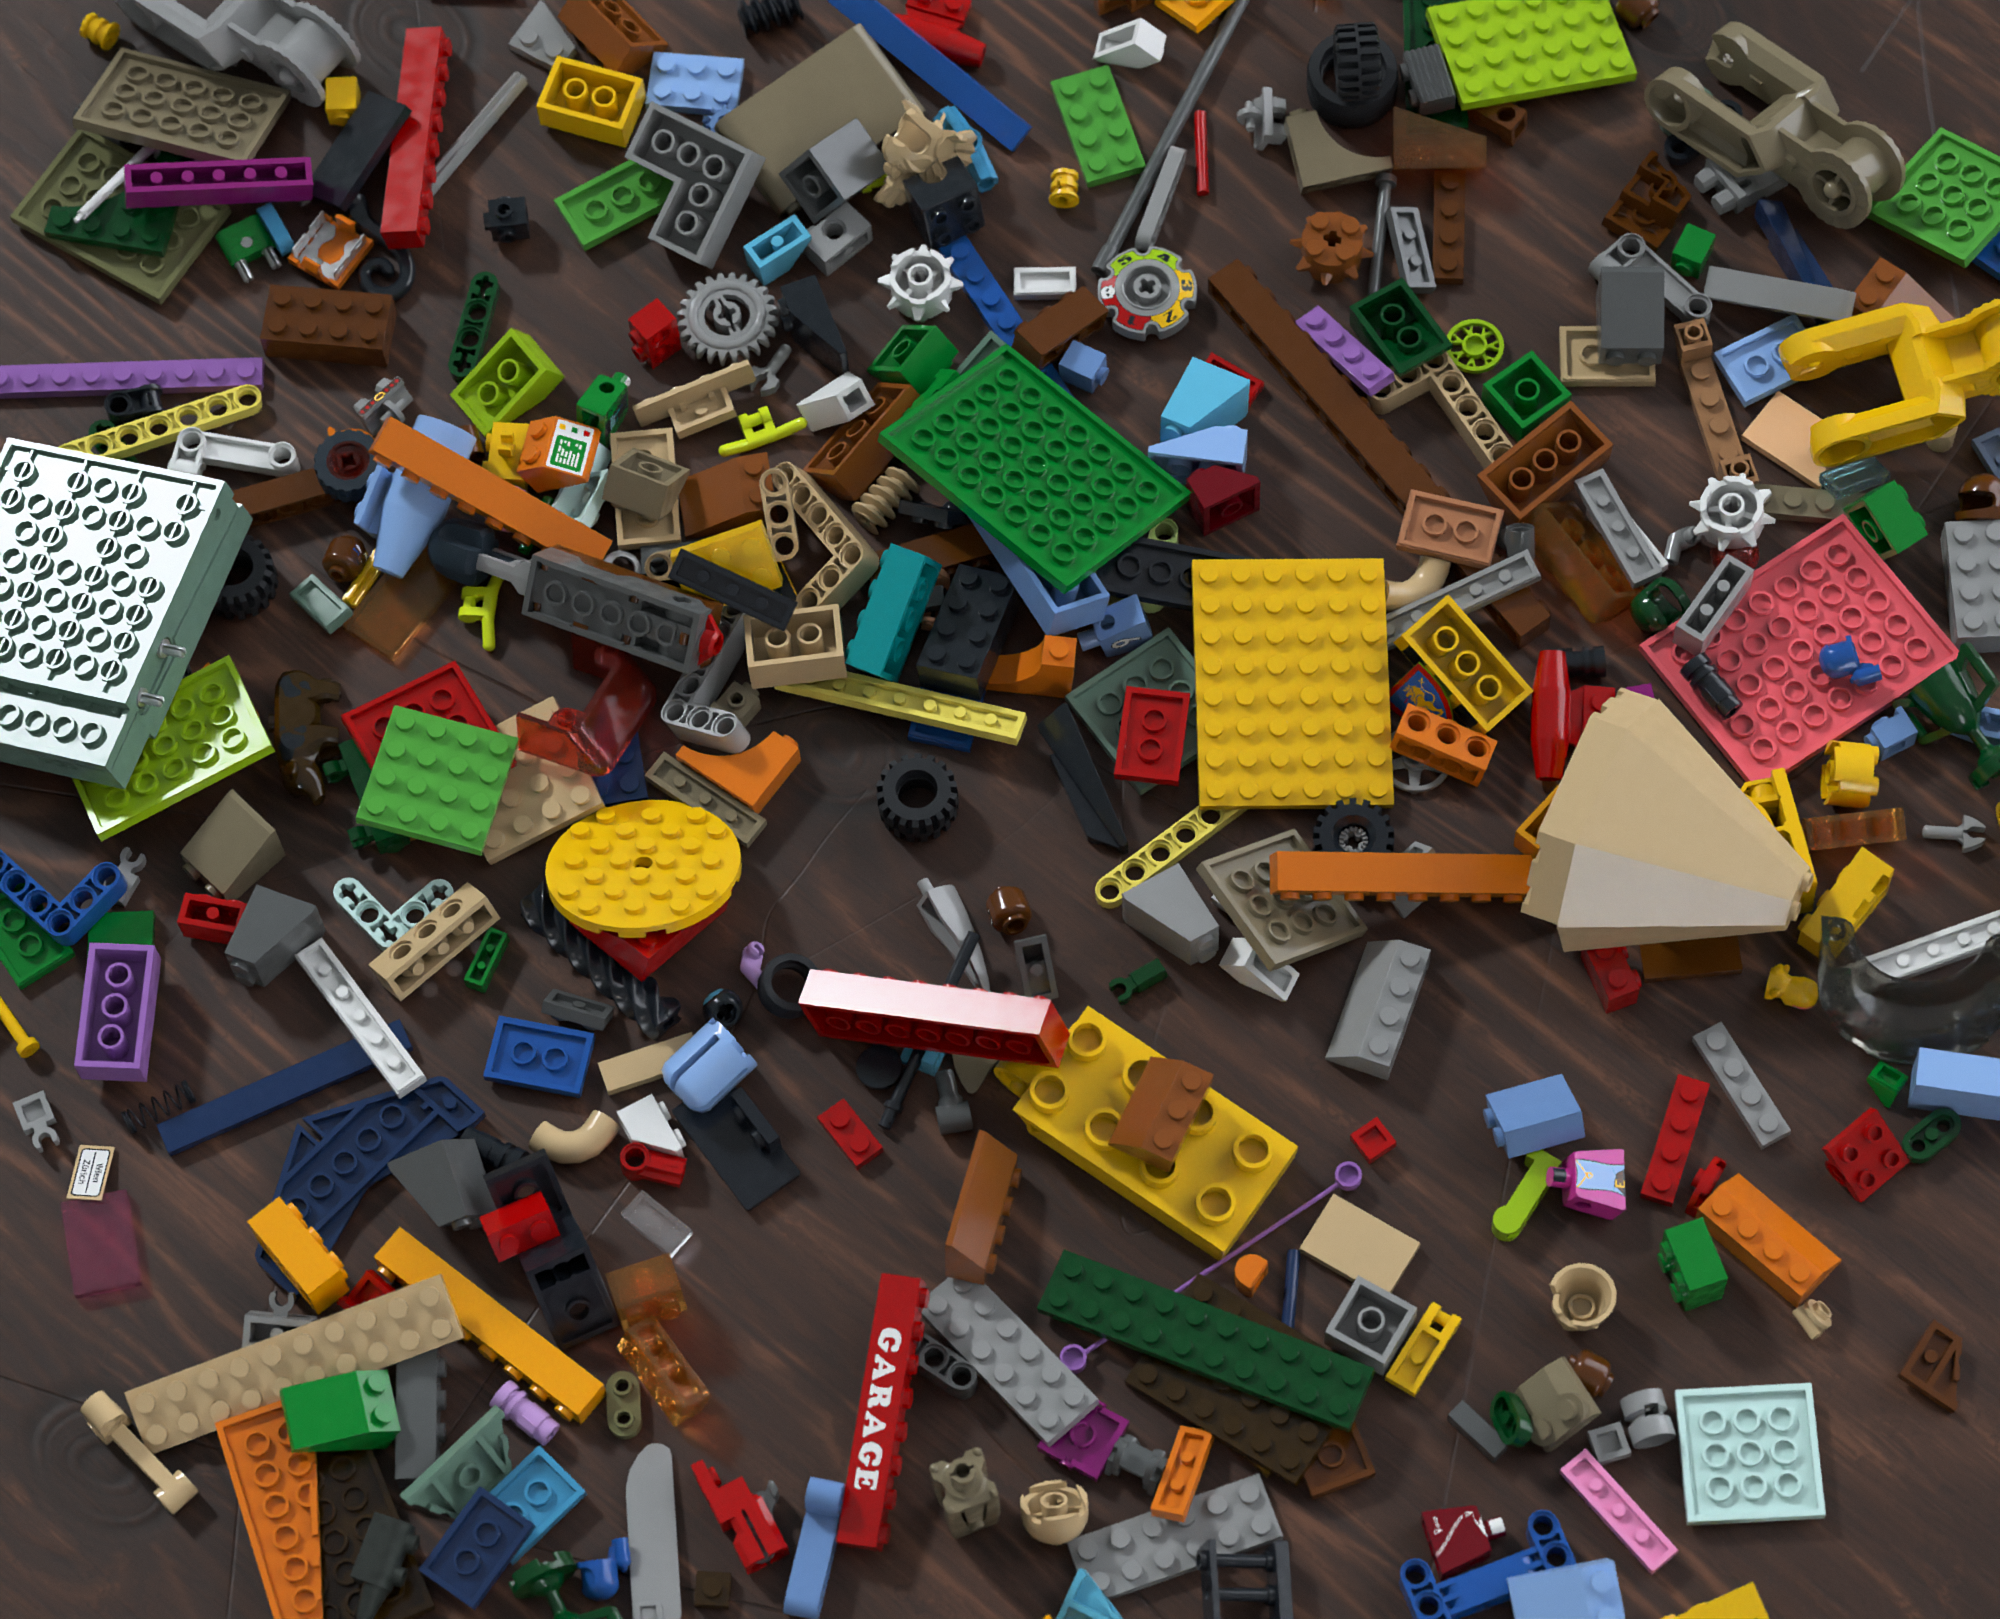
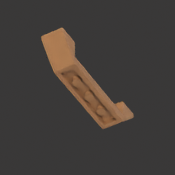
M1700 318L1675 324L1673 330L1680 372L1716 478L1721 481L1725 476H1739L1741 473L1746 474V479L1751 480L1754 485L1759 484V478L1751 454L1744 455L1711 358L1713 343L1705 319Z

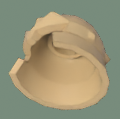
M1576 1263L1568 1265L1557 1272L1549 1284L1552 1294H1554L1551 1304L1552 1311L1566 1331L1597 1329L1613 1312L1612 1310L1616 1305L1617 1291L1612 1278L1605 1270L1593 1264Z

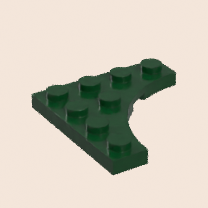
M160 151L154 163L193 162L194 159ZM125 191L112 198L104 200L86 219L75 223L73 219L78 215L77 212L83 206L63 207L52 205L44 234L46 238L164 258L180 206L126 208Z

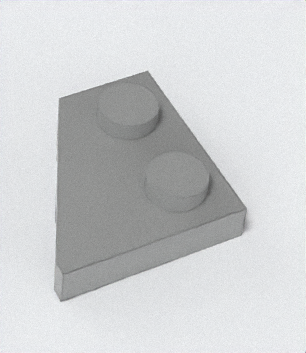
M541 0L508 43L511 51L550 71L557 55L573 59L576 55L574 44Z

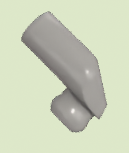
M1696 526L1684 527L1669 535L1664 553V558L1669 563V566H1677L1681 551L1696 545L1701 540L1702 535L1695 536L1693 533Z

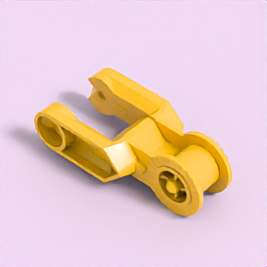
M1994 299L1990 303L1982 304L1979 308H1974L1965 317L1943 323L1939 322L1930 307L1902 302L1808 328L1786 338L1779 345L1778 353L1791 380L1807 381L1817 379L1839 367L1889 354L1904 401L1857 414L1842 413L1833 415L1813 424L1810 427V454L1815 465L1821 467L1843 465L1940 438L1966 419V399L1982 394L1992 397L2000 396V299Z

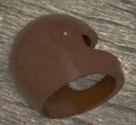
M1987 473L1976 474L1966 479L1958 492L1960 507L1957 512H1954L1955 520H2000V479L1995 475Z

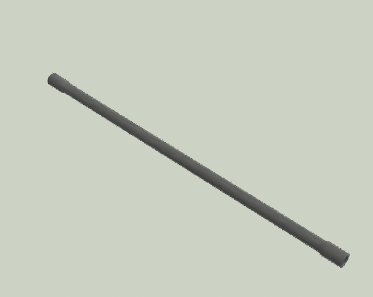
M1236 0L1230 5L1108 240L1098 253L1091 267V271L1095 275L1102 278L1108 276L1106 265L1119 254L1125 238L1162 169L1170 147L1175 145L1250 0Z

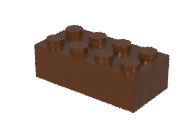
M270 284L260 341L265 356L388 367L397 310L393 296L389 294Z

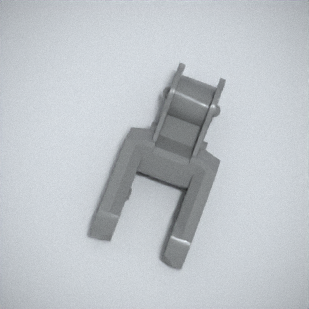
M114 0L121 11L132 22L203 68L220 71L243 58L267 72L268 76L272 77L276 84L280 85L283 89L291 90L292 98L298 99L300 103H306L307 106L319 107L323 103L325 92L321 83L337 65L352 69L361 61V55L355 45V41L350 39L349 34L343 30L342 26L337 24L332 17L327 16L324 11L319 10L314 5H310L308 2L304 3L301 1L296 3L294 0H224L205 20L175 0Z

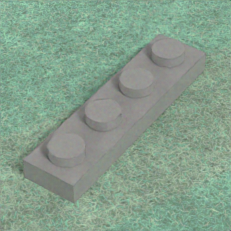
M1602 468L1575 480L1574 488L1632 589L1661 577L1662 570L1604 469Z
M1719 1022L1694 1035L1692 1038L1693 1044L1760 1149L1762 1150L1790 1135L1791 1129L1723 1023Z

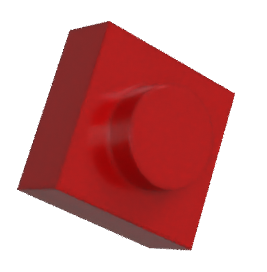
M1375 1117L1350 1134V1140L1369 1165L1395 1148L1397 1144L1378 1117Z

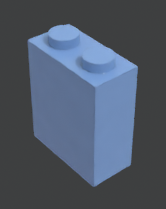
M1562 1074L1486 1095L1488 1108L1483 1109L1488 1129L1493 1128V1136L1497 1147L1503 1146L1509 1159L1585 1138L1582 1111Z

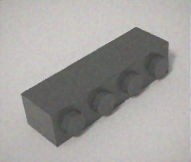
M438 1348L396 1363V1411L401 1431L395 1439V1480L399 1488H408L441 1456V1443H446V1423H441V1410H446L447 1396L446 1390H441V1378L447 1377L446 1357L441 1358Z

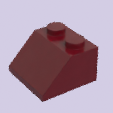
M1217 465L1207 469L1199 468L1192 472L1186 478V488L1192 492L1186 507L1203 536L1259 511L1261 482L1257 476Z

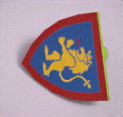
M1420 662L1389 690L1390 708L1400 717H1402L1407 704L1410 703L1423 707L1429 712L1445 719L1454 720L1451 704L1443 687Z

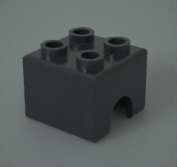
M959 156L942 162L947 170V175L940 182L926 183L918 174L903 180L912 223L929 249L934 250L940 246H947L953 240L966 234H973L986 226L977 183Z

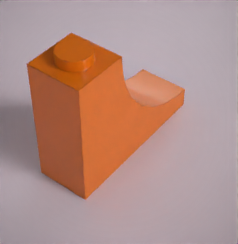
M1045 635L1043 641L1031 650L1016 654L999 655L986 690L1065 698V695L1072 691L1077 638Z
M773 731L755 747L733 755H707L691 750L683 745L676 753V760L759 814L800 763L801 756L799 745L793 738L785 734L781 736Z

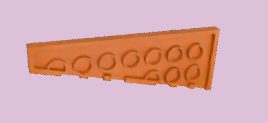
M281 1400L216 1422V1430L274 1619H324L316 1452L292 1453Z

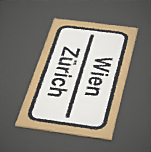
M79 1146L67 1199L102 1201L115 1147Z

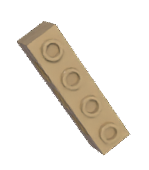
M467 882L370 962L368 966L381 985L402 1001L496 923L500 916L488 898Z

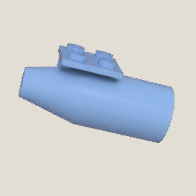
M418 415L413 426L414 430L469 460L477 440L472 434L450 423L427 415ZM377 464L375 471L367 479V491L364 498L355 508V520L353 523L371 537L377 539L373 567L383 573L402 579L428 545L433 531L443 522L452 499L449 497L446 500L440 499L429 492L430 487L420 481L416 485L401 477L403 471L396 468L394 474H392L386 468Z

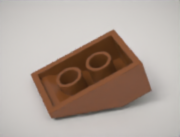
M1881 257L1854 291L1857 294L1852 316L1903 302L1930 307L1940 323L1954 320L1909 274Z
M767 452L735 457L687 478L679 494L686 540L717 535L762 520L764 527H766L759 482L761 475L770 469ZM770 474L765 479V485L769 490L774 491ZM774 506L771 509L770 515L775 522L779 523L777 507Z

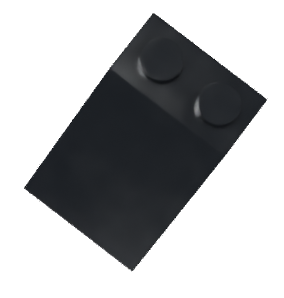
M816 275L781 286L782 299L777 300L781 312V315H779L785 333L791 331L795 343L835 376L840 377L847 371L849 372L846 348Z

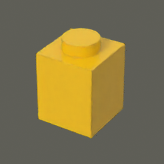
M357 77L326 78L325 110L329 124L345 126L361 100V91Z

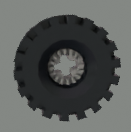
M1349 798V804L1344 805L1342 799L1336 801L1334 809L1330 805L1324 809V816L1320 814L1317 818L1316 826H1314L1312 848L1314 852L1393 853L1394 827L1393 825L1390 826V818L1387 814L1382 816V808L1377 804L1374 809H1371L1370 801L1363 799L1362 805L1356 804L1357 798ZM1354 837L1355 841H1361L1358 844V849L1353 850L1351 846H1346L1348 838Z

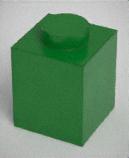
M1687 223L1672 252L1670 267L1682 276H1692L1699 279L1714 249L1716 234Z

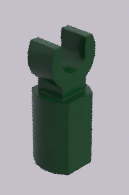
M1155 958L1130 972L1127 978L1113 979L1109 983V990L1112 992L1117 988H1123L1126 992L1120 995L1117 1000L1119 1005H1125L1132 999L1134 993L1140 994L1168 977L1167 972L1160 960Z

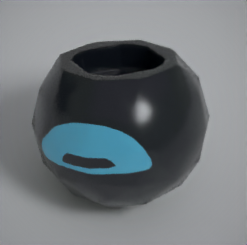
M716 989L710 992L704 999L702 1013L706 1022L713 1017L716 1022L719 1021L726 1029L735 1026L742 1018L743 1003L739 995L734 991Z

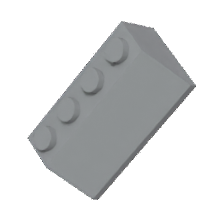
M1402 940L1367 942L1325 1060L1385 1080L1389 1079L1430 964V949Z

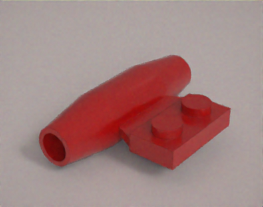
M907 0L905 7L906 15L893 13L954 64L981 67L987 44L958 31L965 24L972 6V0Z
M1542 650L1539 652L1532 686L1530 741L1536 780L1552 782L1562 780L1569 744L1576 748L1589 717L1594 712L1601 714V706L1610 697L1615 698L1616 688L1584 685L1571 691L1565 652L1561 650Z

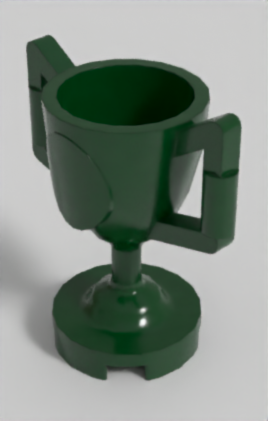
M1965 642L1961 644L1956 660L1951 661L1932 673L1907 695L1909 698L1896 699L1892 706L1894 709L1902 706L1918 731L1916 739L1922 745L1952 733L1970 737L1979 749L1980 757L1977 760L1978 768L1968 776V780L1975 790L1978 791L1991 784L1988 781L1990 777L1995 779L2000 776V744L1992 745L1979 727L1981 711L2000 683L1970 642ZM1968 660L1986 684L1980 695L1976 690L1971 675L1966 669ZM1909 707H1917L1920 712L1937 726L1941 727V729L1928 734Z
M569 1551L553 1552L556 1560L553 1562L545 1561L539 1563L538 1559L527 1563L511 1575L514 1581L508 1582L515 1598L545 1597L552 1610L554 1619H622L620 1612L615 1606H606L580 1615L570 1612L565 1608L559 1595V1589L577 1570L575 1561Z

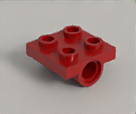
M1871 1107L1822 1148L1828 1158L1825 1161V1166L1830 1175L1840 1185L1849 1190L1855 1201L1861 1203L1910 1162L1879 1111Z

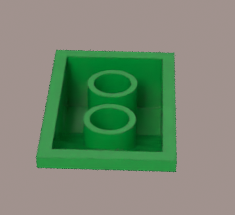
M388 1370L353 1371L281 1388L279 1391L292 1453L387 1449L401 1431Z

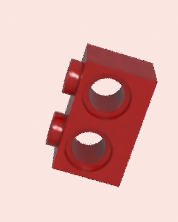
M658 298L628 319L630 328L628 336L633 343L631 350L641 363L645 361L652 369L682 348L677 319Z

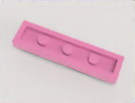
M1586 1448L1560 1469L1559 1474L1651 1575L1678 1553V1549Z

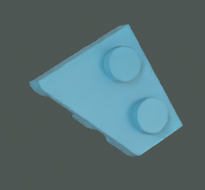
M1079 1568L1056 1619H1123V1617L1085 1569Z

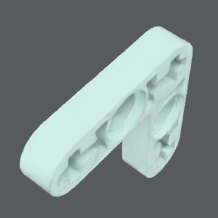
M348 877L339 880L333 889L334 898L338 906L382 951H385L394 943L391 940L386 941L384 933L380 929L383 924L385 929L391 935L395 934L398 940L417 924L407 921L406 917L410 911L419 909L424 912L423 918H425L431 912H429L426 904L423 903L424 900H426L428 905L431 904L433 911L454 893L453 887L448 881L443 879L433 880L391 915L354 878ZM345 889L354 892L356 899L360 902L357 906L348 896L344 897L343 891ZM437 890L440 893L444 892L446 898L444 900L440 898L435 899L433 893ZM370 908L377 910L379 915L375 921L367 923L361 920V915L365 910Z

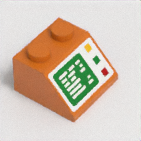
M558 416L530 421L516 472L537 493L588 483L601 431L598 428Z

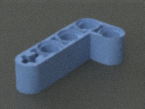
M812 1476L809 1479L804 1503L806 1513L785 1596L783 1614L806 1619H819L837 1546L836 1539L845 1483Z

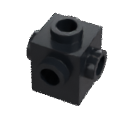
M502 196L494 200H488L489 212L483 213L485 231L491 230L493 242L510 243L518 239L530 238L529 215L525 196L513 198Z

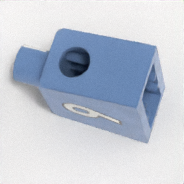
M1137 594L1107 606L1103 620L1093 623L1094 628L1077 633L1083 651L1101 645L1106 657L1131 652L1154 637L1147 615Z

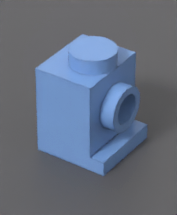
M1899 706L1895 709L1893 717L1885 716L1872 724L1870 733L1864 736V743L1878 746L1879 760L1883 761L1913 746L1918 731L1902 706Z

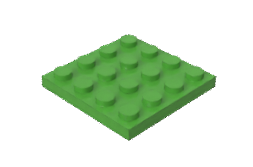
M1940 127L1905 165L1906 180L1899 193L1886 201H1872V208L1867 218L1966 268L2000 231V156Z
M394 705L356 815V823L482 856L519 745V738Z

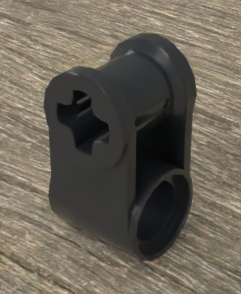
M145 384L137 388L110 393L104 401L108 420L117 427L150 416L152 413L156 414L165 411L166 409L163 408L161 401L162 387L158 384ZM120 408L126 409L121 413H115Z

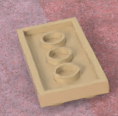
M672 427L610 433L612 463L635 448L676 464ZM678 498L671 512L659 521L646 520L640 516V513L629 509L621 510L615 508L619 550L640 549V546L681 542Z

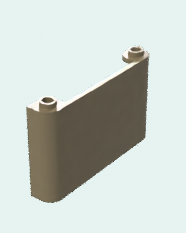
M859 23L727 113L715 124L713 130L717 134L766 158L754 185L778 217H781L786 212L790 216L802 207L778 173L808 149L855 118L859 120L874 143L878 145L884 140L886 134L892 135L897 131L900 119L906 112L902 103L904 99L917 105L924 115L927 111L863 25Z

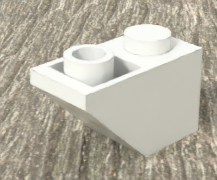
M847 371L796 405L803 418L807 420L809 430L813 432L849 422L875 404L862 379Z
M653 1094L617 1111L619 1122L631 1143H641L647 1149L685 1158L682 1150L686 1146L684 1138L678 1128L672 1131L667 1122L672 1119L663 1101L657 1104Z

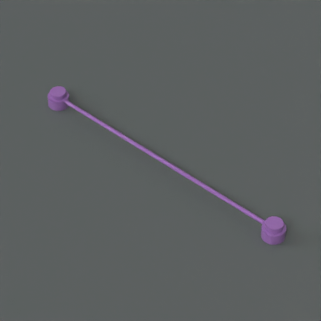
M1350 1161L1338 1165L1335 1171V1184L1200 1274L1203 1276L1209 1274L1339 1187L1345 1191L1355 1190L1360 1185L1362 1179L1360 1167ZM1194 1278L1175 1289L1174 1292L1180 1293L1189 1287ZM1102 1338L1085 1350L1077 1344L1067 1345L1060 1353V1360L1073 1374L1080 1373L1087 1365V1354L1108 1341V1339Z

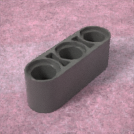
M924 1333L922 1341L917 1342L915 1355L919 1356L917 1373L957 1399L966 1400L971 1398L978 1389L975 1367ZM933 1356H938L944 1360L938 1367H930L926 1364V1361ZM959 1375H967L971 1378V1381L964 1386L956 1385L953 1382Z

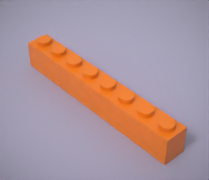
M391 416L384 421L368 451L374 455L373 461L387 469H390L391 465L403 471L401 477L416 485H418L419 481L430 487L429 492L443 500H446L447 497L458 502L456 507L472 516L475 512L486 518L485 524L498 531L505 528L514 533L512 538L527 547L531 543L542 551L558 544L603 560L613 542L611 539Z
M1276 851L1269 855L1270 895H1280V900H1299L1300 895H1312V900L1314 901L1332 900V895H1344V901H1363L1364 896H1376V901L1380 902L1396 901V896H1408L1409 902L1428 901V897H1440V902H1459V897H1471V902L1487 903L1491 902V897H1503V903H1521L1531 887L1526 884L1532 855Z

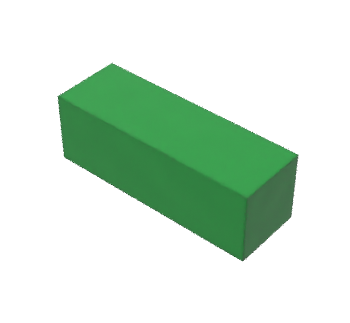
M492 927L488 928L464 978L466 987L485 994L510 942L508 933Z

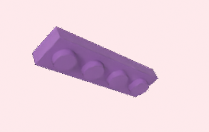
M1319 305L1296 320V325L1302 332L1305 330L1311 335L1315 347L1321 353L1325 352L1331 358L1333 364L1369 397L1395 381L1393 371Z

